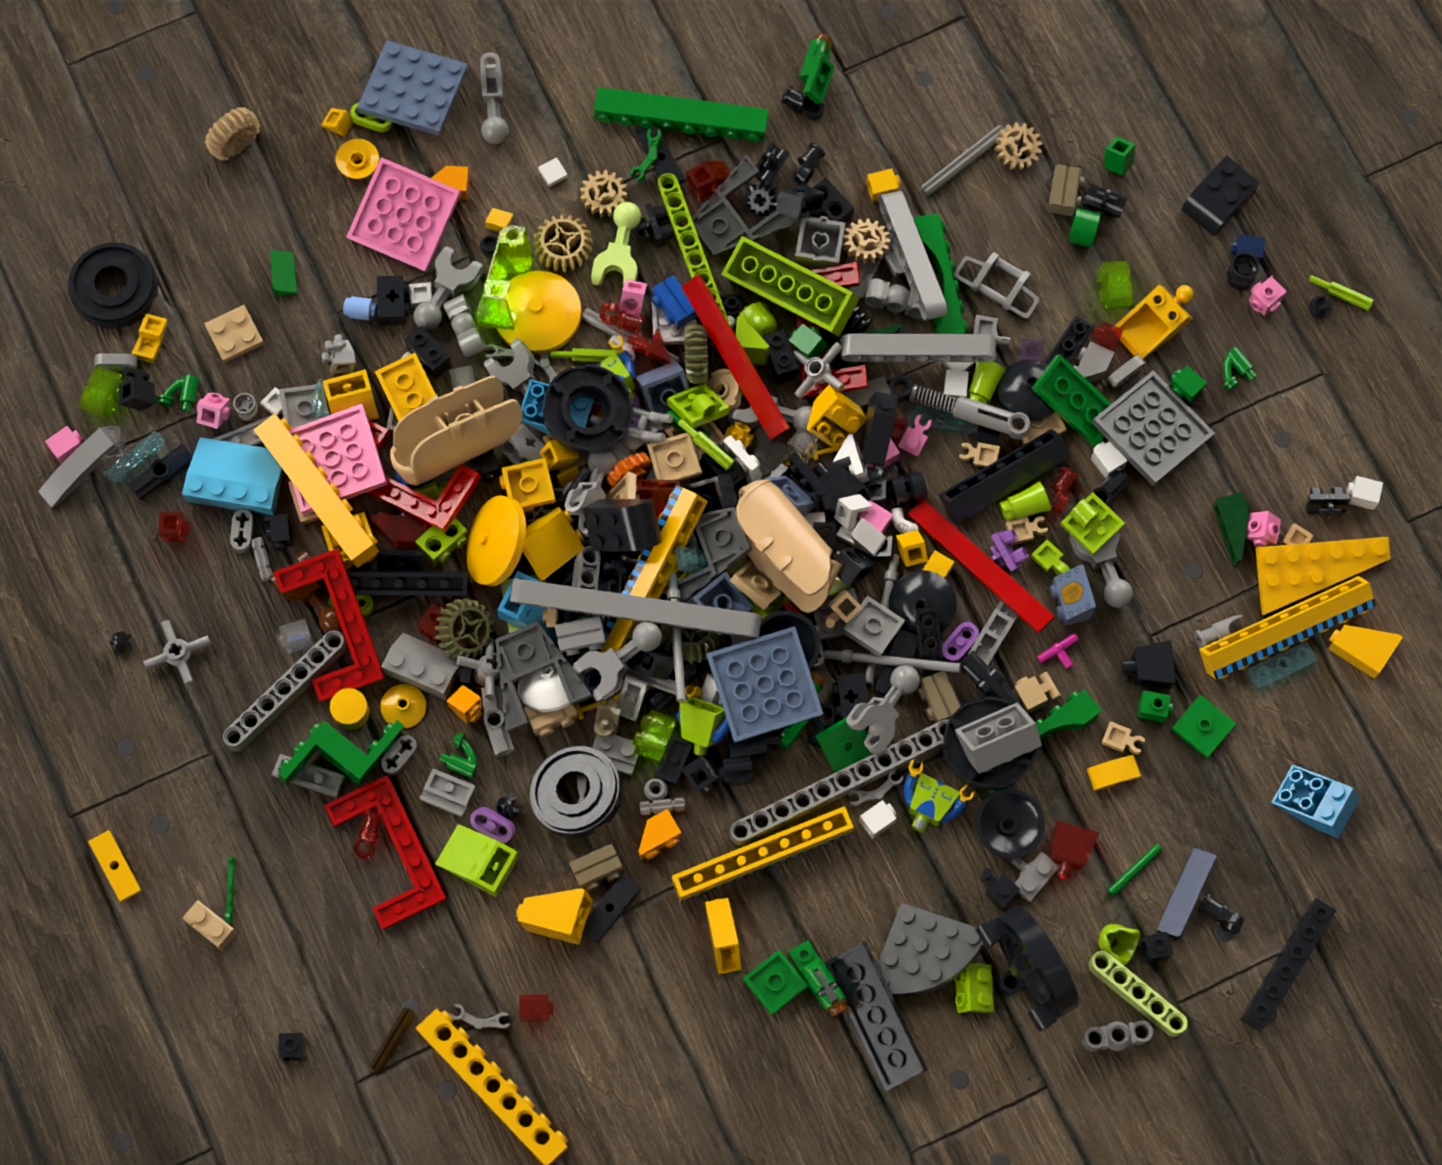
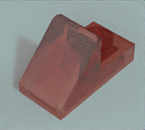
M658 328L650 343L644 336L636 335L634 337L629 335L626 342L628 348L663 363H670V358Z

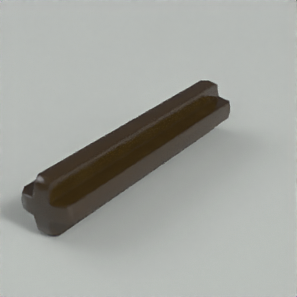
M403 1008L370 1064V1068L373 1071L381 1073L415 1016L414 1011L411 1009Z

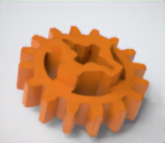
M644 452L629 455L614 465L615 470L609 473L610 476L606 478V482L612 489L629 471L636 474V483H639L644 479L643 476L649 471V467L652 466V461Z

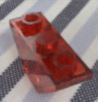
M379 512L377 515H371L373 527L394 548H417L415 541L432 527L407 513L390 515L386 512Z

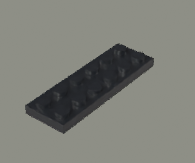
M862 941L824 962L845 996L843 1003L885 1091H890L927 1071L928 1069L866 941Z

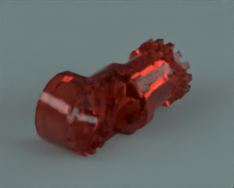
M607 302L601 306L599 318L605 324L617 326L619 330L626 329L634 331L635 334L639 335L644 316L637 317L626 314V311L620 310L617 304ZM611 311L614 312L615 315L609 316L606 315L605 312Z
M1067 467L1060 468V475L1056 483H1053L1051 486L1057 493L1051 510L1059 514L1063 512L1069 500L1070 488L1073 482L1079 478V475L1074 470L1070 471L1071 469L1069 468L1068 470Z
M364 810L363 815L365 818L362 828L358 831L354 852L361 859H369L375 853L379 838L378 829L380 821L384 819V815L377 811ZM367 842L371 845L372 849L368 853H363L358 848L359 844Z

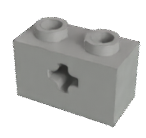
M521 424L513 436L505 443L499 445L498 449L516 465L541 459L539 451L545 445L524 424Z

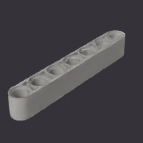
M902 191L880 194L878 196L880 211L900 260H903L901 264L923 320L946 316L947 305Z
M846 334L842 336V360L848 362H992L996 359V338L990 334Z
M338 631L328 632L224 731L223 740L227 747L234 752L243 750L313 683V679L320 677L343 655L347 647L343 635ZM333 640L341 641L338 647L333 648L329 646ZM316 656H324V660L321 663L313 662ZM301 671L308 673L304 679L296 678L297 674ZM284 687L291 688L287 695H281L280 691ZM267 703L274 704L273 709L270 711H264L263 707ZM250 719H257V724L254 727L246 726ZM233 735L241 736L237 743L229 742Z

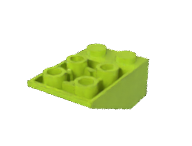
M458 824L435 865L497 897L519 855L516 850L503 843Z

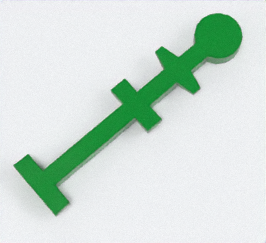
M228 857L229 871L225 922L232 924L233 894H235L234 871L237 859Z

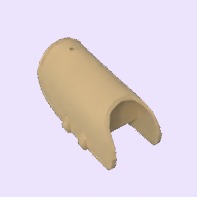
M488 376L464 387L462 385L453 388V392L439 398L435 396L429 399L428 403L408 413L396 425L393 433V447L390 450L393 468L408 484L418 486L508 441L517 431L522 421L523 411L521 406L515 399L502 402L504 388L496 376Z
M757 480L742 487L739 490L740 500L736 507V517L738 524L748 536L753 549L747 556L755 564L754 567L773 582V587L779 592L782 591L803 613L814 612L822 606V603L827 598L832 549L791 501L770 480Z

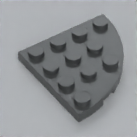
M901 903L877 964L891 995H917L929 992L959 976L971 961L976 959L984 947L983 942L975 931L977 927Z

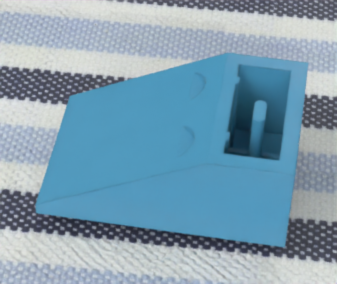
M530 379L521 406L523 411L521 422L552 436L545 425L542 414L544 395L550 384ZM581 396L571 403L570 415L577 425L589 427V419L595 409V399L589 396Z
M517 571L513 578L541 582ZM511 582L497 609L498 618L519 628L538 621L553 643L559 646L556 630L548 629L547 623H543V610H547V608L510 602ZM558 612V624H560L559 612Z
M1292 764L1271 803L1314 829L1339 838L1357 806L1359 798L1353 787Z

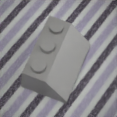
M402 633L391 646L381 667L385 675L446 700L457 679L458 669L461 665H457V659L452 658L451 654L444 653V650Z
M1018 702L955 729L956 735L970 763L978 773L989 771L999 764L1009 762L1015 757L1032 752L1034 749L1042 746L1036 723Z

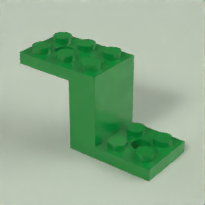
M398 720L394 724L390 722L382 732V739L379 742L375 740L367 749L368 753L366 755L326 721H323L321 724L316 723L308 733L310 734L306 742L301 741L293 750L295 752L294 756L290 760L285 759L279 766V780L285 786H288L312 756L318 752L360 786L380 763L393 744L404 734L405 726Z

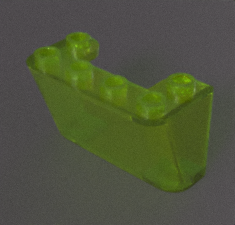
M507 226L499 234L474 315V321L479 326L514 330L517 317L515 312L509 309L507 302L511 283L506 280L508 273L525 274L532 268L534 254L526 227Z

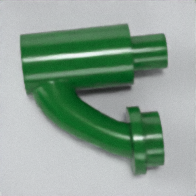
M1238 347L1233 348L1226 354L1223 362L1224 389L1230 391L1239 384L1237 377H1232V365L1242 377L1246 376L1249 381L1257 377L1252 370L1254 366Z
M184 375L183 378L174 381L163 394L157 395L158 404L165 407L171 406V403L174 402L172 395L181 389L180 403H182V411L190 412L191 405H195L199 378L194 375Z
M457 732L452 745H455L457 749L462 747L467 759L453 753L451 756L442 753L439 761L447 764V769L472 779L478 768L477 756L469 742L465 739L466 733Z

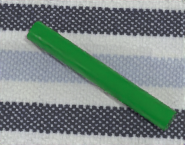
M1156 843L1107 890L1108 893L1114 897L1163 850L1162 847Z

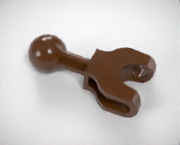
M305 551L297 555L299 562L311 558ZM274 573L269 576L272 584L284 599L300 601L305 607L309 604L314 607L320 615L319 625L325 633L330 631L343 632L334 606H330L321 596L323 590L319 585L320 580L281 593Z

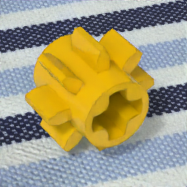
M736 422L735 425L731 424L727 428L724 437L731 436L735 441H741L745 448H747L751 444L754 435L749 434L751 429L748 425Z

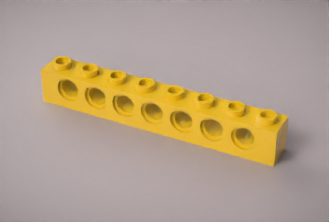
M436 1008L416 1027L418 1033L543 1165H552L568 1150V1146L565 1144L568 1141L559 1130L555 1133L549 1127L552 1123L543 1113L539 1116L533 1110L535 1105L527 1096L521 1098L516 1091L519 1088L512 1080L508 1079L505 1081L500 1076L503 1071L493 1061L489 1064L483 1058L486 1053L477 1044L473 1047L467 1041L470 1036L461 1027L457 1030L451 1024L454 1020L445 1010L441 1013ZM442 1030L451 1031V1037L447 1041H441L439 1033ZM459 1047H465L468 1050L467 1055L463 1058L455 1056V1051ZM473 1065H483V1072L480 1075H473L471 1073ZM491 1081L500 1083V1088L497 1092L491 1093L487 1090V1086ZM508 1098H513L517 1102L512 1110H507L503 1107L504 1101ZM525 1115L533 1118V1123L529 1127H522L520 1125V1119ZM542 1132L549 1135V1141L544 1145L536 1142L537 1135Z

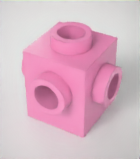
M1271 276L1263 284L1259 282L1251 289L1252 295L1249 302L1255 311L1265 316L1269 311L1273 313L1281 306V301L1287 291Z
M208 393L197 404L196 411L198 414L196 423L218 429L225 420L229 419L231 408L228 407L229 399L222 397L218 393Z
M1269 511L1250 513L1245 538L1253 542L1256 547L1277 545L1281 519Z

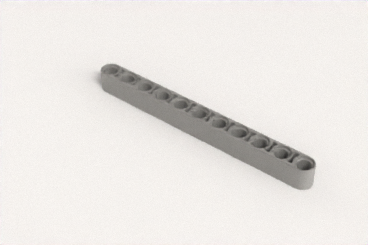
M513 579L510 602L639 622H651L660 625L749 638H759L762 615L756 613L523 579Z
M945 719L885 748L880 753L872 754L736 821L731 826V841L738 846L746 845L847 795L852 790H857L888 775L892 770H898L910 764L913 759L916 761L943 748V735H941L939 730L946 728L949 720ZM927 738L931 741V745L924 747L920 744L919 740ZM907 748L910 750L911 755L904 757L899 753V750ZM887 758L891 765L883 767L879 764L878 760ZM866 768L870 771V775L862 777L858 770ZM840 778H846L850 785L842 787L837 781ZM825 788L829 791V795L821 797L817 794V790ZM800 798H805L809 805L800 807L796 801ZM784 808L788 811V815L783 818L779 817L776 814V810ZM763 818L768 824L766 827L760 828L755 824V821ZM739 828L744 829L747 835L743 838H738L734 834L735 830Z

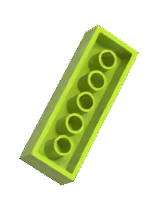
M743 236L721 274L729 281L838 337L860 299L853 292Z

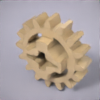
M1015 122L1013 128L1008 124L1005 130L999 132L1000 137H997L995 140L999 145L994 149L995 151H1000L997 158L1004 159V166L1010 163V169L1013 170L1015 165H1017L1018 169L1022 170L1024 164L1029 168L1032 165L1031 162L1035 163L1038 160L1037 155H1040L1042 152L1038 147L1042 145V142L1036 140L1040 135L1039 133H1032L1033 127L1028 130L1026 129V123L1019 127L1018 122ZM1017 133V136H1015V137H1011V136H1010V137L1008 138L1009 135ZM1018 141H1019V144H1020V145H1019V148H1021L1019 151H1018L1017 144H1016ZM1023 155H1024V156L1030 155V156H1028L1027 158L1020 159V157L1023 156Z
M607 170L602 175H600L599 171H596L595 177L589 174V181L583 180L584 188H580V195H582L581 203H585V209L591 208L592 215L599 212L600 217H603L606 212L610 217L611 211L615 210L619 204L625 202L623 199H627V192H625L627 191L626 184H622L623 178L616 179V173L613 172L610 176ZM614 186L616 187L618 194H616V191L613 190ZM589 193L594 197V201L590 198Z
M858 219L857 225L850 223V229H845L842 242L844 243L843 249L848 251V257L855 256V262L863 259V264H866L867 260L875 263L876 258L882 260L883 254L888 253L891 241L889 239L890 233L884 232V225L878 227V221L872 224L870 219H867L866 223Z

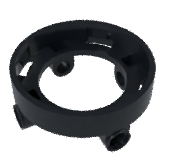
M1015 906L999 917L992 918L975 929L986 948L999 942L1011 970L1004 973L997 984L998 990L1004 996H1013L1022 989L1026 991L1037 1005L1028 1015L1039 1032L1050 1027L1059 1018L1079 1006L1075 984L1061 955L1043 928L1025 909ZM1004 979H1012L1015 983V988H1006Z

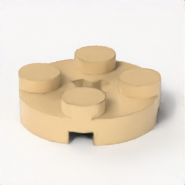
M729 369L714 371L711 374L712 377L705 384L730 407L729 411L737 409L741 405L743 392ZM723 387H725V392L720 395L719 391H722Z

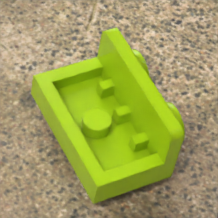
M970 963L955 978L957 1013L994 1012L992 966Z

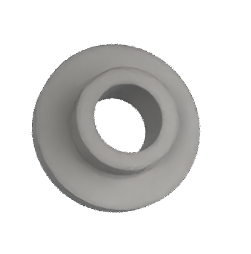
M659 778L650 779L645 784L644 793L651 801L662 800L667 794V785ZM653 787H658L660 792L654 794L651 790Z

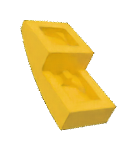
M150 314L145 315L139 328V338L132 351V355H135L137 360L154 364L164 337L167 319Z
M1133 755L1111 760L1087 769L1094 791L1113 787L1118 783L1141 777Z

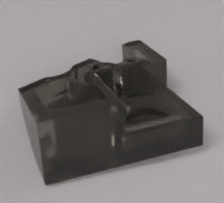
M761 425L752 433L754 437L749 448L751 455H754L760 463L761 480H764L781 463H787L791 454L779 437L770 440Z

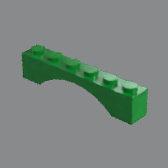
M939 213L913 217L927 256L938 271L942 283L943 296L947 305V315L934 319L935 334L968 333L967 322L962 320L961 316L963 304L957 298V293H959L958 282L953 280L954 263L948 257V253H950L949 241L944 239V233H946L944 220L940 221Z
M1085 690L1079 694L1075 691L1066 699L1067 703L1065 705L1054 707L1048 713L1050 716L1044 721L1039 719L1035 722L1039 737L1042 739L1047 735L1065 730H1082L1095 720L1102 710ZM987 790V791H988V792L990 793V795H991L992 793H994V792H996V791H999V790H991V791H990V790Z

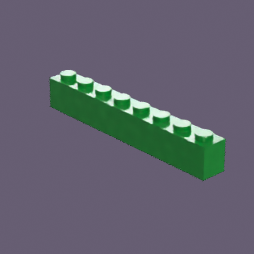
M597 87L594 120L602 123L616 122L624 126L639 125L646 129L656 126L665 131L677 130L687 134L700 133L709 137L723 136L731 140L746 139L757 143L759 141L765 142L768 109Z

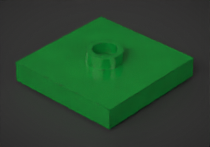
M1200 694L1171 730L1207 759L1236 723Z
M847 717L816 735L834 773L872 754L864 744L867 737L865 730L851 729L846 722Z
M777 950L742 978L771 1016L809 987L780 950Z

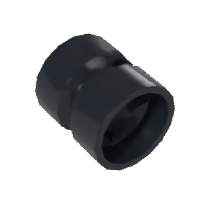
M1241 252L1235 255L1226 273V280L1232 288L1245 290L1253 284L1260 268L1257 257L1248 252Z
M920 470L907 473L906 477L899 475L889 478V486L896 506L909 503L910 499L917 501L928 497L925 479ZM904 485H907L908 492H906Z

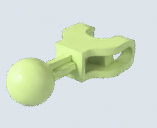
M623 202L615 208L613 219L618 226L615 243L609 242L608 249L595 258L591 275L593 285H601L605 275L610 271H618L623 274V285L625 279L637 280V265L631 257V246H627L631 229L635 228L641 220V212L634 203Z

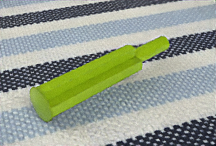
M1313 275L1309 278L1310 282L1328 289L1327 293L1368 311L1373 304V299L1332 281L1330 284Z
M572 348V352L551 351L550 357L572 358L573 362L601 363L613 353L618 355V352L615 350Z
M683 419L678 422V425L693 437L692 441L726 471L732 467L735 460L728 456L702 432H696Z

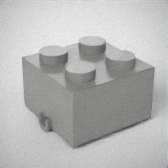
M821 216L820 219L813 217L802 218L795 263L809 269H821L839 265L845 223L828 220L825 216Z

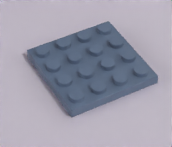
M387 40L357 106V111L440 136L468 70V64Z
M795 626L706 654L734 743L823 715Z

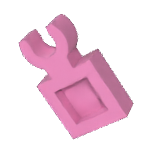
M920 414L915 418V428H907L898 446L917 457L920 455L929 437L923 433L932 426V420H929L926 426H922L920 424L922 415Z

